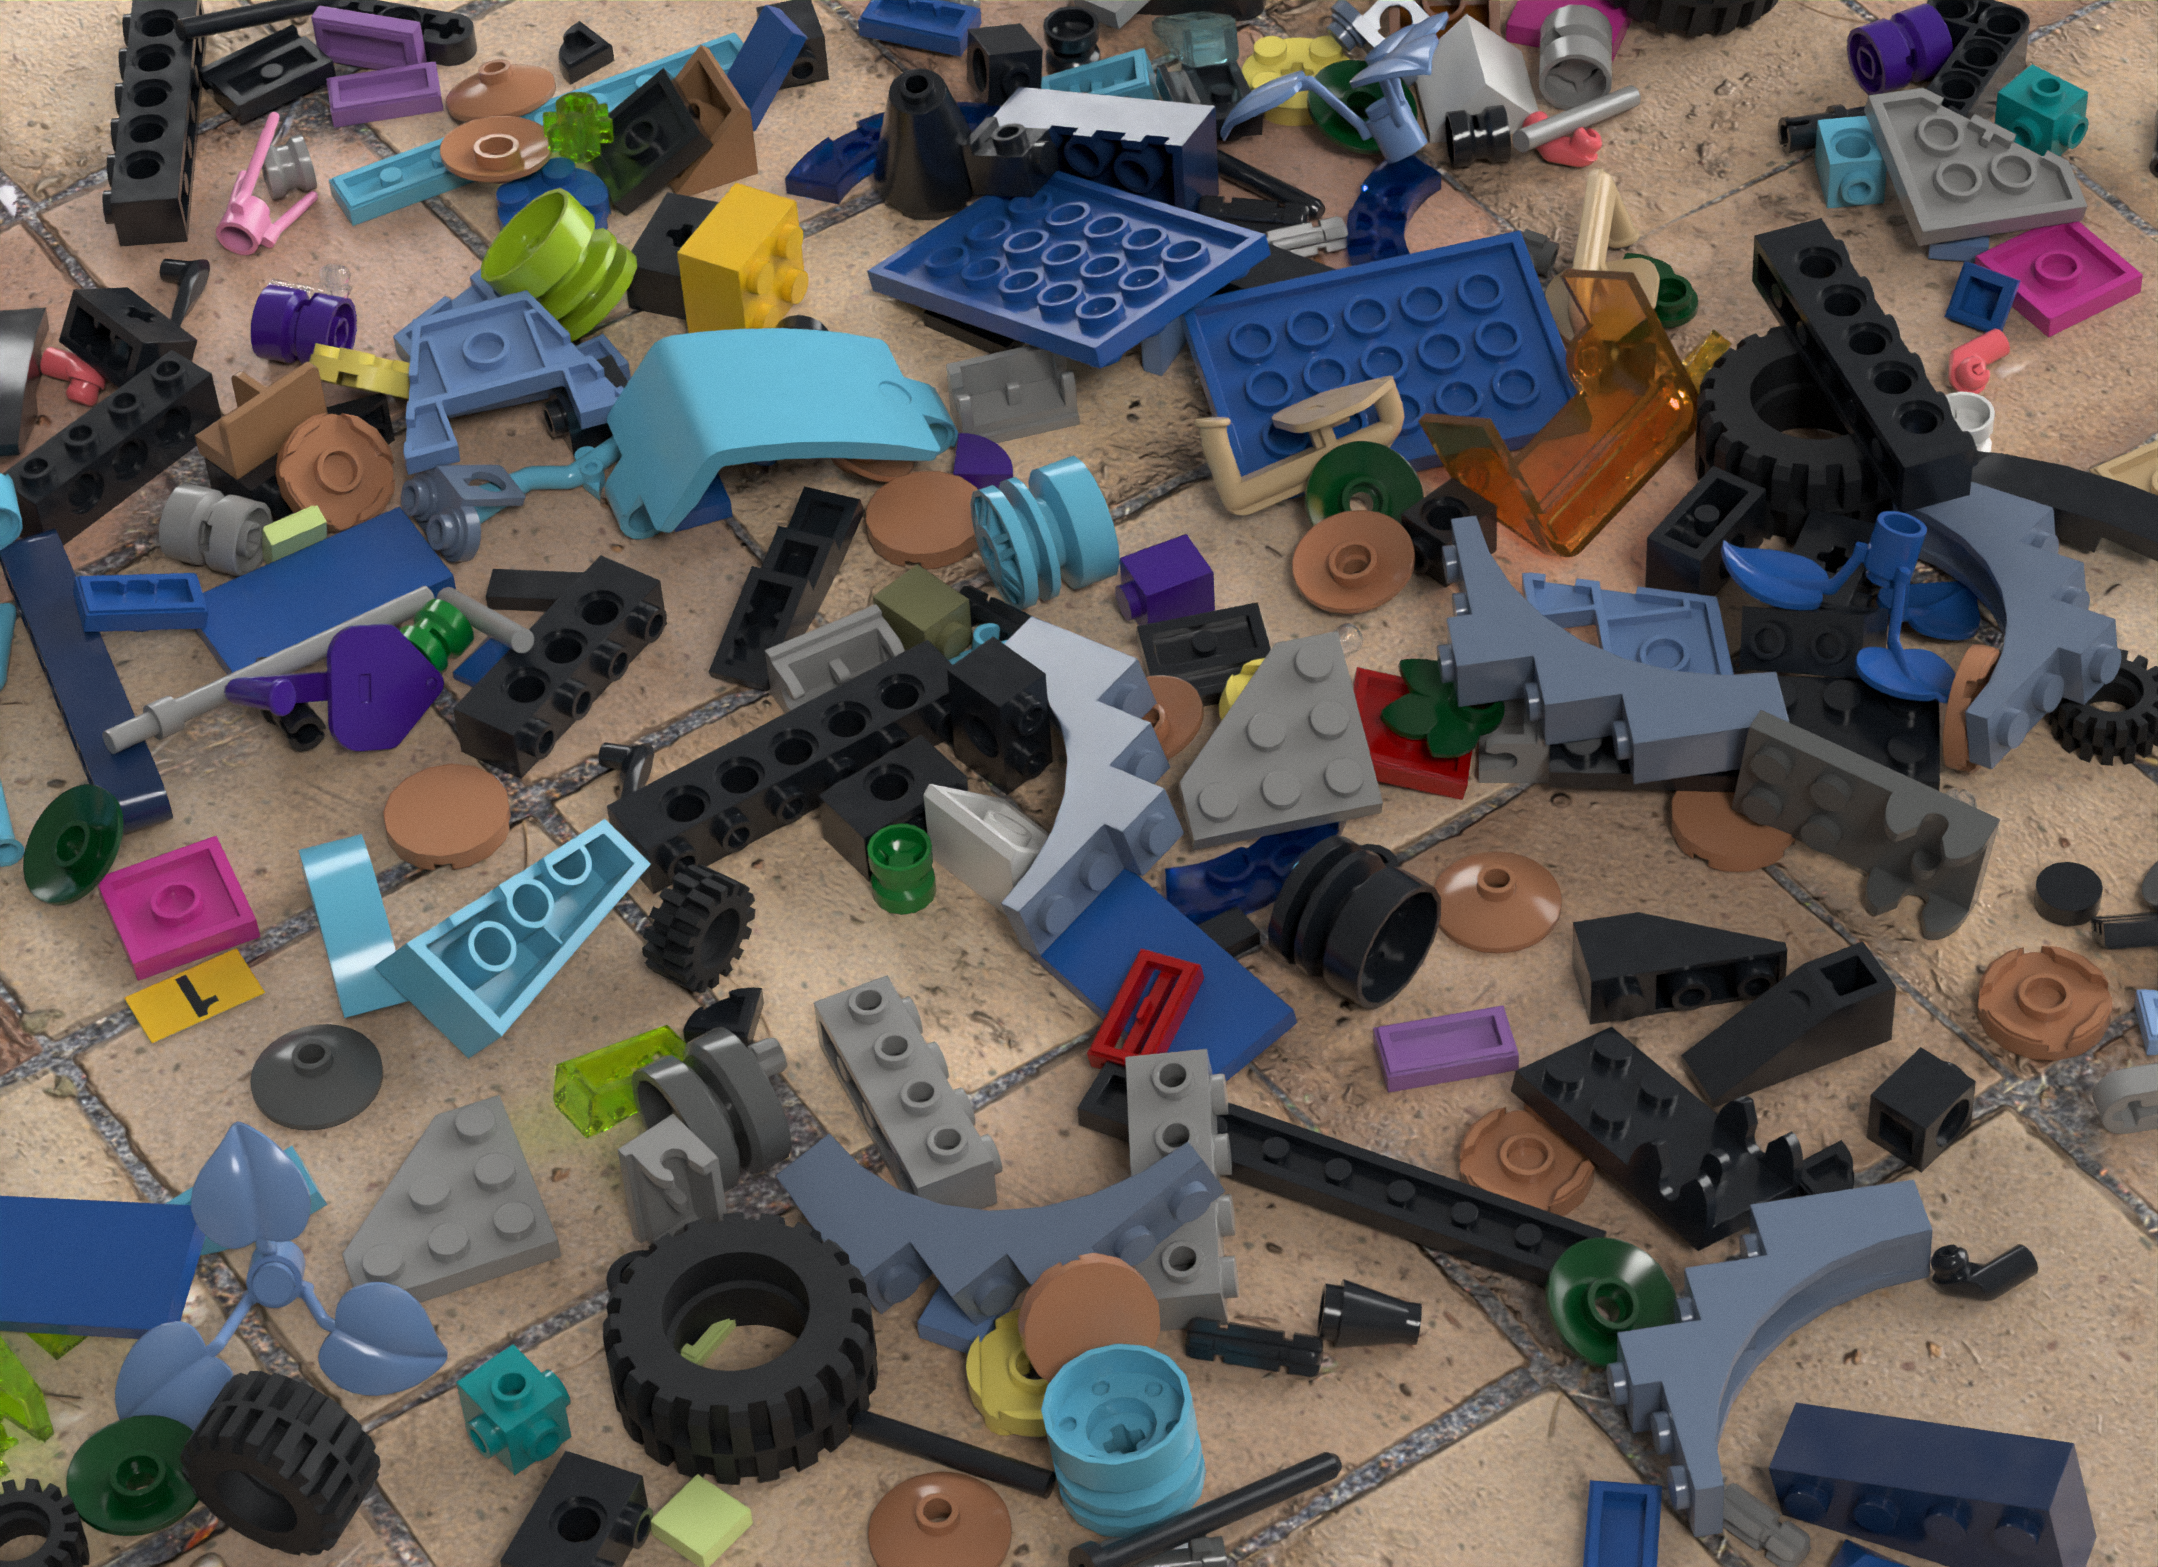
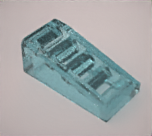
M1197 11L1156 17L1152 21L1155 35L1179 61L1188 67L1193 68L1233 62L1239 57L1235 18H1232L1231 15Z

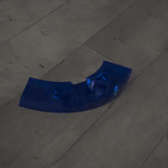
M956 102L972 131L986 117H993L1002 107H988L985 103ZM885 112L857 121V129L834 141L827 137L808 151L785 178L787 194L839 205L854 186L874 173V163Z
M1414 154L1391 164H1388L1385 159L1369 174L1360 186L1361 193L1355 201L1352 210H1349L1346 225L1348 231L1347 257L1350 267L1410 254L1405 241L1409 222L1418 208L1429 197L1441 190V173Z
M1347 820L1263 836L1248 848L1241 846L1229 853L1198 864L1165 868L1167 901L1196 926L1235 906H1238L1245 915L1262 909L1276 901L1285 880L1293 870V866L1318 842L1332 835L1341 836Z

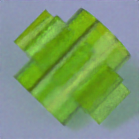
M584 92L567 93L556 100V112H543L544 136L548 137L549 151L559 150L561 157L571 159L574 163H584L595 159L600 155L601 143H612L614 141L613 119L608 116V104H598L597 99L591 94Z

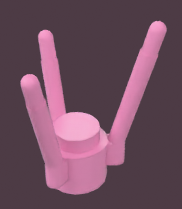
M271 112L267 118L247 171L242 170L238 173L226 212L216 228L218 241L226 249L239 255L255 253L260 244L267 248H273L280 234L318 199L316 192H309L272 224L267 204L261 199L251 196L279 122V114L276 112Z

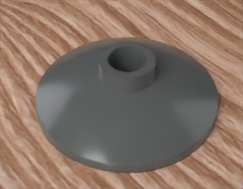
M311 1025L286 1033L265 1048L252 1069L251 1091L259 1110L274 1123L295 1130L327 1129L353 1119L373 1102L382 1085L383 1065L378 1049L362 1033L340 1025Z

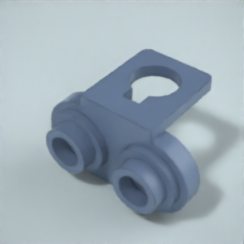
M1338 0L1330 8L1332 12L1330 18L1333 22L1326 30L1347 52H1350L1357 46L1368 54L1377 44L1385 39L1378 30L1381 28L1380 16L1386 8L1391 6L1404 8L1411 16L1412 24L1419 23L1430 16L1414 0H1378L1363 15L1346 0ZM1418 76L1400 77V79L1410 88L1418 80Z
M436 465V468L416 473L412 480H407L403 484L401 490V505L404 512L408 516L415 518L427 534L430 546L434 550H439L443 557L450 562L470 561L478 551L481 539V525L474 506H522L526 495L500 465ZM482 479L498 485L502 491H488L479 486L468 485L472 480Z

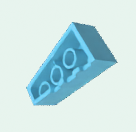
M604 819L471 904L455 912L436 926L412 939L377 964L375 968L469 1059L503 1036L651 864Z

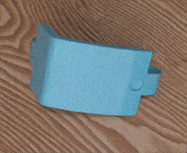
M788 328L732 329L671 335L653 344L607 415V423L622 457L606 481L605 495L623 533L632 539H646L660 532L671 533L698 504L719 470L724 466L759 461L810 458L932 461L951 445L955 447L958 441V430L936 389L929 384L903 377L888 345L880 339L841 332Z

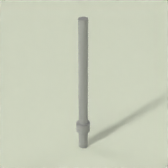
M422 586L176 699L168 695L145 705L143 707V714L103 731L104 743L112 754H116L153 736L158 740L182 731L186 721L230 702L224 695V687L230 680L238 677L281 675L296 672L326 658L328 646L332 638L340 630L355 625L389 624L396 626L414 618L416 612L426 602L435 599L434 595L427 586Z

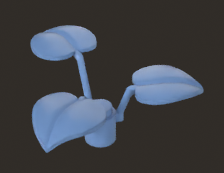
M1447 11L1392 33L1367 54L1365 61L1368 67L1356 74L1349 83L1354 89L1379 81L1384 97L1371 104L1365 110L1369 117L1366 122L1313 76H1306L1303 70H1299L1257 87L1239 101L1231 110L1221 128L1220 135L1223 141L1226 140L1233 127L1237 124L1277 107L1297 92L1309 90L1316 93L1353 125L1363 141L1373 136L1388 164L1398 162L1421 149L1428 140L1405 98L1400 77L1431 75L1433 54L1439 44L1436 33L1439 30L1445 29L1450 18Z
M237 1121L231 1125L217 1149L199 1171L192 1190L191 1210L199 1229L214 1243L229 1249H240L255 1242L256 1249L252 1254L246 1278L247 1290L243 1292L240 1302L215 1339L207 1346H205L200 1333L192 1325L182 1321L161 1324L142 1335L132 1346L122 1364L115 1389L116 1410L120 1420L141 1415L163 1416L177 1420L194 1431L226 1382H229L234 1376L231 1368L215 1356L224 1349L251 1307L256 1303L269 1308H279L290 1304L297 1297L303 1299L317 1324L324 1330L331 1332L325 1338L319 1350L318 1361L322 1371L332 1382L352 1393L379 1396L397 1393L414 1387L428 1379L445 1364L448 1351L437 1336L425 1309L416 1298L396 1285L386 1282H370L356 1286L347 1291L339 1300L335 1319L326 1313L314 1294V1285L303 1280L306 1266L304 1254L295 1243L290 1241L297 1238L304 1231L310 1217L311 1199L306 1181L291 1158L273 1140L255 1128Z

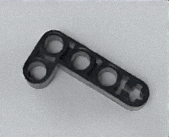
M1927 0L1926 4L1933 6L1942 16L1949 30L1953 45V53L1927 87V90L1943 97L1942 106L1969 120L1976 114L1989 121L1996 112L1998 91L2025 69L2030 26L2028 15L2020 8L1996 0Z

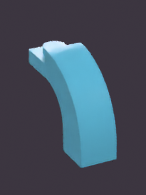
M362 834L298 850L305 885L314 907L340 1009L344 1018L408 1002L409 1000L375 968L377 964L394 953L396 949L376 876Z

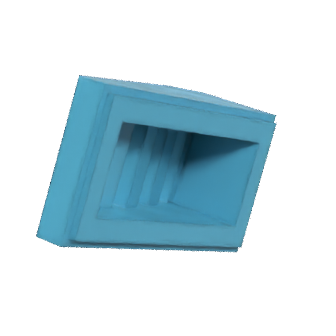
M1145 48L1042 77L1041 89L1159 100L1156 76Z

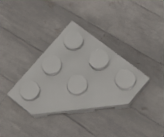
M1925 88L1868 96L1864 112L1918 246L2083 220L2088 206L2068 160L2048 150L2044 156H2041L2015 143L2016 134L1976 114L1973 115L1971 120L1942 106L1943 97Z
M1338 631L1275 643L1181 779L1179 795L1193 850L1380 814L1382 812L1383 801Z
M500 1095L435 1115L342 1253L352 1288L370 1282H386L407 1291L421 1303L561 1257L558 1238Z

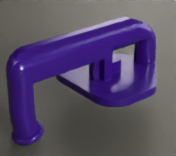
M389 624L355 625L340 630L332 638L327 650V671L238 677L230 680L224 687V695L234 705L270 710L276 716L288 715L296 703L328 701V726L333 739L341 747L348 750L370 751L392 749L398 746L440 695L444 687V679L441 673L395 626Z

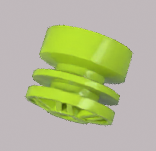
M558 188L549 190L532 200L499 232L487 250L481 264V278L501 297L527 290L570 333L571 342L587 334L600 323L621 300L633 280L637 269V258L627 247L617 243L616 237L610 231L604 228L594 230V216L569 192Z

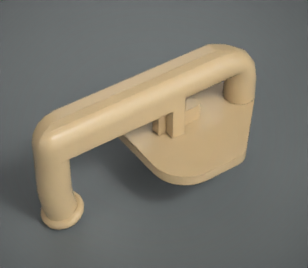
M1602 168L1592 169L1588 175L1573 267L1556 275L1549 283L1545 294L1560 337L1588 357L1597 356L1600 334L1614 335L1621 338L1654 310L1660 283V276L1655 265L1647 259L1631 258L1605 262L1608 246L1611 248L1630 246L1640 238V231L1633 227L1630 215L1613 178Z
M1385 376L1319 393L1286 407L1272 416V421L1276 428L1294 433L1308 432L1313 447L1242 477L1227 434L1226 426L1231 424V420L1227 417L1199 418L1194 421V425L1199 427L1204 455L1224 507L1232 514L1245 516L1304 492L1310 473L1318 461L1329 451L1342 444L1354 441H1370L1390 448L1402 430L1405 416L1403 404L1393 376ZM1374 403L1379 422L1336 439L1333 427L1348 422L1350 420L1349 416L1367 409Z

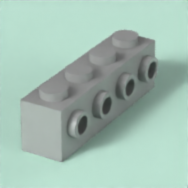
M888 975L814 1002L819 1045L899 1190L942 1205L983 1209L996 1204L995 1174L1002 1172V1163L997 1147L989 1134L979 1136L974 1127L975 1115L970 1100L963 1088L960 1087L953 1090L947 1080L949 1072L944 1055L935 1041L927 1044L921 1035L923 1033L921 1018L911 997L907 996L901 999Z
M1207 1049L1125 1057L1131 1177L1146 1170L1186 1142H1189L1219 1183L1221 1175H1231L1232 1160L1228 1133L1217 1134L1216 1116L1228 1114L1226 1079L1224 1074L1212 1073ZM1231 1194L1220 1195L1211 1202L1203 1215L1183 1224L1159 1243L1147 1259L1135 1265V1270L1147 1281L1159 1304L1160 1331L1187 1329L1191 1319L1195 1317L1220 1320V1325H1228L1227 1298L1239 1297V1280L1235 1255L1224 1256L1223 1237L1235 1236L1236 1234Z

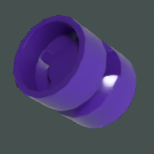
M1926 3L1896 13L1891 16L1890 20L1882 18L1852 29L1847 37V54L1851 70L1859 86L1867 95L1893 92L1908 86L1910 81L1917 83L1934 77L1953 53L1952 39L1946 23L1940 13L1933 6Z
M269 284L262 290L256 301L251 320V344L256 356L292 364L298 359L301 364L309 362L310 355L314 352L315 343L353 350L357 332L356 309L350 298L315 292L310 299L305 290Z

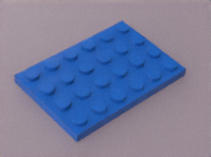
M1056 171L1034 197L983 196L867 270L872 290L1101 369L1118 362L1126 351L1144 339L1161 333L1168 323L1186 311L1203 305L1210 295L1231 281L1245 277L1249 273L1250 268L1270 256L1271 253L1266 234Z
M1520 230L1210 296L1203 305L1190 309L1179 316L1212 416L1227 417L1231 420V424L1226 426L1227 434L1241 477L1313 447L1308 432L1294 433L1276 428L1272 421L1274 414L1319 393L1385 376H1393L1403 404L1405 416L1402 430L1390 448L1404 457L1415 472L1589 434L1591 430L1592 418ZM1374 403L1367 409L1349 416L1350 420L1348 422L1333 427L1336 439H1339L1379 422ZM1305 491L1286 500L1305 496Z

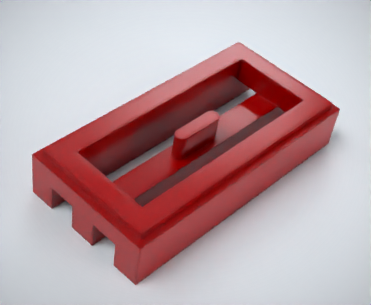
M1141 948L1087 1052L1091 1067L1102 1069L1106 1061L1126 1067L1125 1057L1139 1056V1052L1175 981L1180 976L1140 1055L1167 1053L1205 978L1201 965ZM1154 969L1160 970L1161 972L1149 996L1144 998L1136 1014L1137 1019L1122 1049L1115 1048Z

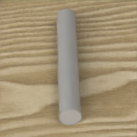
M1629 85L1519 129L1513 133V145L1519 152H1526L1573 133L1579 127H1588L1635 108L1640 104V93L1636 87Z
M452 587L443 588L438 593L436 599L444 600L460 610L473 628L518 653L528 652L533 647L534 635L523 626Z

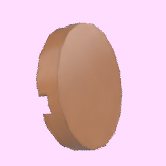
M327 413L311 416L288 434L278 451L275 474L281 496L293 513L317 505L327 521V531L339 533L372 519L384 511L394 494L396 478L393 480L392 464L395 462L391 448L376 428L358 416L345 413L341 415H325Z
M921 471L900 476L879 488L867 504V537L877 554L890 563L906 567L905 561L912 563L920 562L921 567L924 569H937L959 562L978 547L970 508L972 492L978 489L960 476L941 471Z
M1974 644L1967 649L1952 683L1943 728L1945 766L1952 770L1973 774L1982 767L1969 760L1965 711L1987 685L2001 654L2000 650L1995 647Z
M451 763L428 767L405 778L390 793L383 815L388 843L401 860L420 869L436 870L435 864H451L452 870L470 867L490 857L506 841L510 830L509 820L511 812L507 790L493 774L476 766Z
M1676 791L1672 798L1671 833L1685 854L1694 859V853L1700 858L1707 859L1708 867L1724 872H1751L1776 863L1784 857V850L1792 842L1794 845L1796 841L1791 834L1767 825L1758 824L1747 816L1732 810L1735 792Z
M2041 946V952L2024 954L2023 947L2006 952L1987 967L1979 981L1977 1017L1986 1034L2005 1050L2028 1059L2059 1061L2082 1055L2101 1041L2110 1025L2112 997L2108 991L2109 983L2102 970L2083 955L2054 946Z
M1524 1104V1111L1514 1110L1506 1113V1107L1488 1112L1470 1126L1460 1144L1461 1182L1560 1216L1567 1215L1583 1203L1594 1184L1595 1163L1526 1104Z
M1099 1253L1078 1255L1080 1260L1070 1261L1065 1265L1059 1262L1045 1270L1026 1292L1018 1316L1022 1348L1037 1374L1047 1382H1051L1063 1365L1091 1349L1112 1344L1142 1345L1154 1349L1160 1332L1159 1304L1143 1276L1122 1259Z

